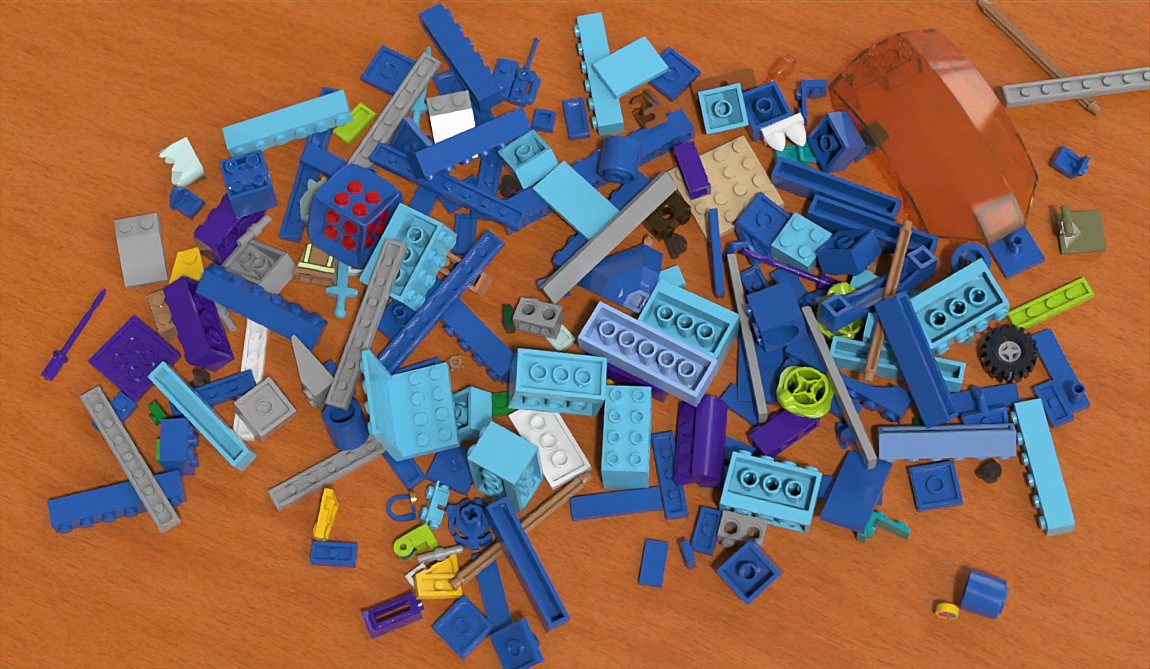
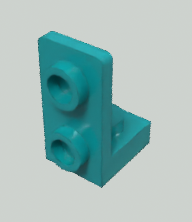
M875 511L872 513L864 534L857 532L856 540L865 544L867 538L872 539L877 526L905 540H908L911 530L903 522H894L888 519L884 513Z

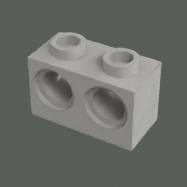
M521 297L512 319L517 331L556 340L565 320L563 307L558 304L541 302L535 298Z
M723 510L717 542L727 548H734V546L742 548L750 540L747 535L754 532L759 535L755 539L756 542L763 548L768 520ZM729 527H733L737 530V532L734 534H728L725 532V530Z

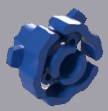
M469 499L464 500L457 506L449 504L445 513L450 517L449 531L452 536H455L456 544L462 545V547L469 550H478L493 542L491 532L485 538L478 539L489 528L490 524L483 511L490 504L480 499H476L474 505L471 504ZM455 524L457 525L458 531L463 536L468 537V539H462L458 534H456L454 529Z

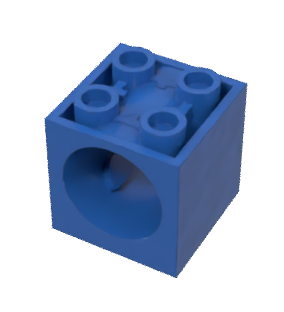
M261 150L219 162L236 218L279 206Z
M789 281L747 295L749 304L745 305L749 320L752 328H754L759 346L764 345L767 353L809 338L802 313Z

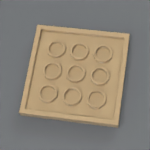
M744 135L700 156L708 182L711 184L710 195L690 201L678 166L668 171L669 176L678 187L676 190L679 195L691 206V216L707 243H710L708 219L710 209H718L720 237L735 231L737 226L734 224L759 192H762L781 208L784 207L782 198L774 185L771 184L770 178Z

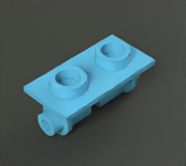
M436 481L431 486H428L425 493L427 502L419 513V519H421L420 526L427 523L429 528L437 530L441 526L444 511L438 509L437 506L445 508L450 495L448 486L441 485L438 487L440 481Z

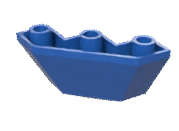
M642 244L606 257L588 272L577 285L641 314L658 281L663 253Z

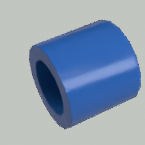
M624 136L606 137L603 142L598 169L599 175L614 183H630L635 181L642 150L641 143Z
M976 243L961 245L952 255V275L965 268L967 262L971 261L973 263L980 258L983 259L990 271L991 258L988 251Z
M351 399L347 411L329 405L326 406L322 418L333 446L344 451L361 447L369 437V430L359 402Z
M971 569L959 609L996 620L998 614L1002 613L1008 594L1007 580Z

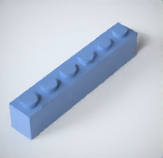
M1013 423L937 425L928 429L925 425L877 426L879 460L883 459V461L894 462L896 459H906L913 462L925 458L931 461H939L942 458L963 460L969 457H974L976 460H985L987 457L1009 459L1016 456V429Z

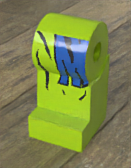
M427 523L396 540L394 552L399 560L407 562L412 560L418 552L428 547L432 552L435 548H439V545Z

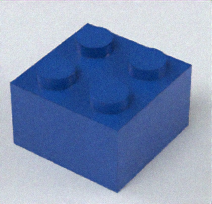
M775 80L743 93L749 125L745 127L753 142L762 139L761 129L793 116Z
M847 111L827 113L806 138L825 173L845 171L866 147Z
M838 229L816 251L823 274H833L834 276L851 274L852 276H857L863 273L864 269L874 262L875 258L882 251L874 229Z
M188 418L161 419L160 463L165 472L179 470L182 476L195 475V468L199 466L198 454H195L196 447H199V435L195 433V427L191 426Z
M754 538L750 539L716 570L746 605L753 601L784 572Z

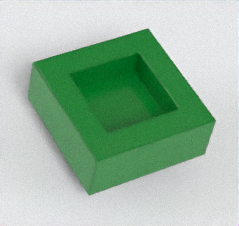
M509 392L492 394V418L508 416L514 413L513 409L508 408Z
M155 401L148 406L151 412L149 417L156 426L161 425V419H168L167 415Z

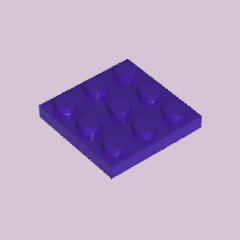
M133 315L88 362L127 397L137 403L154 385L148 376L162 361L173 366L181 358V355Z

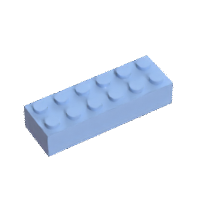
M601 301L578 336L579 348L594 356L606 357L608 363L695 407L699 404L718 371V360Z

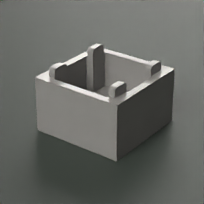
M270 377L266 378L233 404L234 412L259 443H262L296 416V409Z

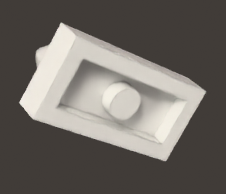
M801 113L761 129V137L765 146L769 145L773 149L783 151L785 137L787 136L794 143L804 146L806 131Z

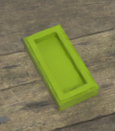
M361 102L351 111L354 121L348 122L343 126H337L332 131L334 136L348 146L377 118L376 113Z

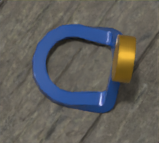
M415 491L410 492V494L394 496L388 501L387 514L392 520L405 522L416 518L415 506H417ZM410 499L412 513L403 516H396L392 513L391 506L395 501Z

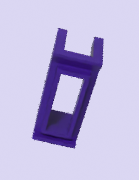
M695 142L679 143L674 147V158L690 201L710 195L711 184L708 182V177L695 147Z
M410 592L406 596L361 613L369 634L374 639L423 619L420 611H423L424 607L421 599H415L413 592ZM409 604L411 610L376 623V617Z

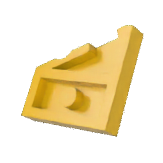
M198 247L177 253L169 284L182 276L200 282L205 269Z
M325 488L323 492L318 521L313 528V535H315L316 541H328L339 507V502L332 489Z
M452 554L446 560L438 562L429 569L423 570L414 576L416 599H450L462 596L461 586L454 590L449 584L455 578V575L459 573L456 554Z

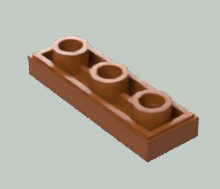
M752 68L690 82L695 103L698 104L700 103L698 92L740 83L742 93L757 88V83Z

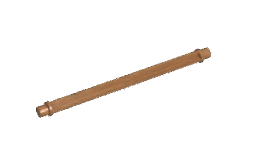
M978 1L977 4L982 8V11L1054 79L1070 77L991 1ZM1093 97L1076 99L1095 116L1099 115L1103 110Z
M904 220L902 227L899 229L896 250L883 299L896 294L905 254L910 236L912 235L913 223L909 220ZM877 318L865 369H863L864 376L862 382L866 384H872L873 378L876 376L880 352L885 338L884 327L879 318Z
M588 471L581 476L578 475L559 493L555 494L523 520L521 525L525 533H529L571 497L586 487L587 483L593 479L592 475ZM496 542L474 562L456 574L455 578L449 582L450 586L454 590L464 586L480 573L482 569L502 555L504 551L500 543Z

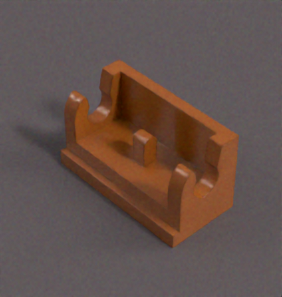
M649 89L631 100L632 104H636L639 101L642 102V106L633 110L632 113L646 130L668 121L662 102Z

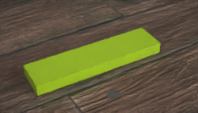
M1082 277L1007 312L1008 316L1006 318L1010 325H1016L1015 329L1019 330L1020 327H1023L1026 330L1094 298L1095 294L1086 279Z

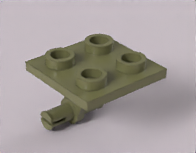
M1070 206L1060 207L1061 213L1056 214L1062 255L1106 251L1100 210L1070 213Z

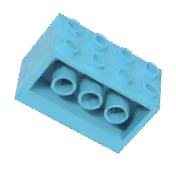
M399 203L359 281L366 286L369 285L386 238L406 243L408 247L389 298L417 312L424 304L429 288L433 287L439 269L445 265L449 250L455 246L457 234L443 223Z
M982 258L910 299L933 355L937 353L938 356L947 352L951 344L956 342L958 345L966 341L970 333L974 331L979 333L988 327L987 324L994 319L996 322L1008 316L1007 312L1010 310V303ZM975 297H982V302H975ZM956 308L963 309L961 314L954 312ZM936 320H944L943 325H935Z
M663 279L659 280L638 318L639 321L718 360V371L740 333L739 314Z
M518 348L510 365L508 408L596 417L605 401L607 358Z
M606 385L601 468L604 489L636 490L649 488L652 426L651 387Z
M491 421L488 427L485 426L479 434L480 439L476 446L472 445L467 453L474 487L477 491L495 501L507 496L513 510L521 515L544 479L539 447Z
M744 450L733 452L720 501V511L727 510L768 520V525L809 534L822 473L818 472L817 468L805 466V469L796 467V464L790 461H783V463L775 462L769 456L754 457L751 456L752 453ZM752 481L753 484L747 485L745 482ZM773 486L776 490L770 491L769 488ZM797 492V495L792 496L790 493Z

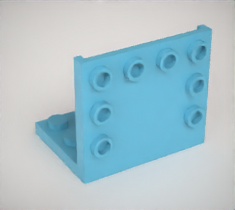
M371 350L361 351L362 360H360V368L365 375L362 385L368 401H365V407L371 421L368 422V430L370 435L376 438L377 443H380L383 449L387 450L396 462L460 447L450 371L447 362L391 375Z

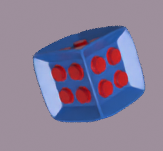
M352 163L345 165L319 188L311 202L308 219V236L310 241L320 250L350 267L357 269L365 267L399 203L403 204L401 191L386 179L362 166Z

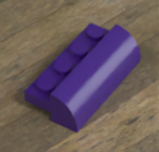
M703 395L697 407L687 402H680L674 482L676 485L698 483L701 487L722 485L728 405L722 399Z

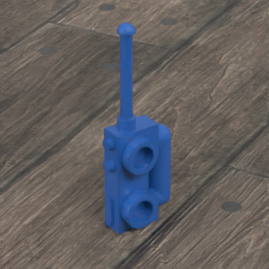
M534 38L526 66L519 68V71L516 72L517 77L514 78L515 83L508 99L509 104L525 108L526 104L534 103L541 78L536 76V71L530 70V65L537 44L540 42L539 38ZM529 84H530L531 86H530L529 92H528V94H526V91H527L528 86H529Z

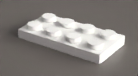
M519 409L508 415L519 436L539 447L543 474L552 491L575 479L578 475L591 470L590 463L559 413Z

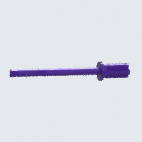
M743 248L741 253L819 283L817 289L822 288L829 291L833 285L842 283L825 276V274L819 277L746 248Z
M106 289L98 294L90 310L81 319L61 351H53V357L41 373L45 380L52 382L63 364L68 362V358L65 355L89 321L92 312L96 310L103 300Z

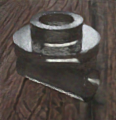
M505 175L503 183L499 185L498 190L501 191V196L509 199L517 194L521 186L510 175Z
M674 233L664 239L671 259H676L687 251V241L684 236Z
M194 368L192 370L195 378L189 384L193 389L197 388L201 383L204 385L211 383L209 379L210 374L205 369Z
M992 458L974 472L979 479L981 478L986 483L991 484L1000 478L1002 467Z

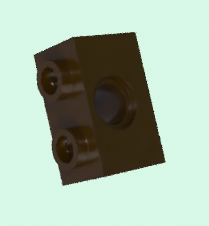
M674 191L642 221V226L660 242L664 238H669L679 225H685L690 220L691 206ZM666 215L672 216L671 219H664L663 217Z

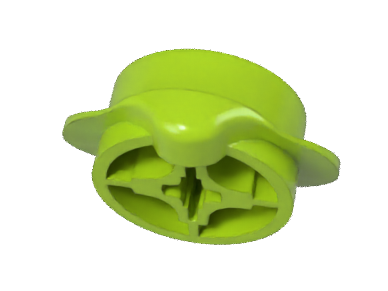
M847 282L833 285L818 305L816 321L821 332L831 341H833V336L853 339L866 320L865 315L833 334L818 320L823 301L838 293L840 295H847L857 291Z
M800 366L788 367L781 373L776 391L777 400L784 409L794 415L809 418L825 416L830 410L831 400L834 395L826 375L814 368ZM794 383L795 390L790 394L787 388L790 384ZM820 390L823 397L817 402L815 394Z

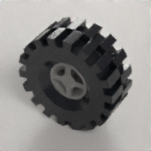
M1005 324L1001 325L1000 330L995 327L992 330V334L989 332L986 335L981 348L980 362L981 365H984L983 370L985 373L990 372V378L994 379L996 376L998 377V382L1002 383L1004 379L1007 380V384H1012L1013 380L1019 383L1022 377L1026 379L1029 377L1030 372H1033L1038 357L1037 342L1035 339L1031 340L1032 334L1030 332L1024 333L1025 328L1023 327L1017 330L1015 329L1016 325L1011 324L1010 328H1007Z

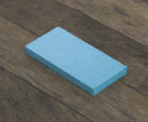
M562 161L533 187V192L587 241L620 212L565 161Z

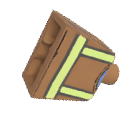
M307 244L294 271L296 281L322 287L337 286L339 260L320 250L314 244Z

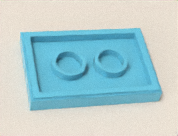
M645 36L592 65V69L615 99L664 74L669 68Z

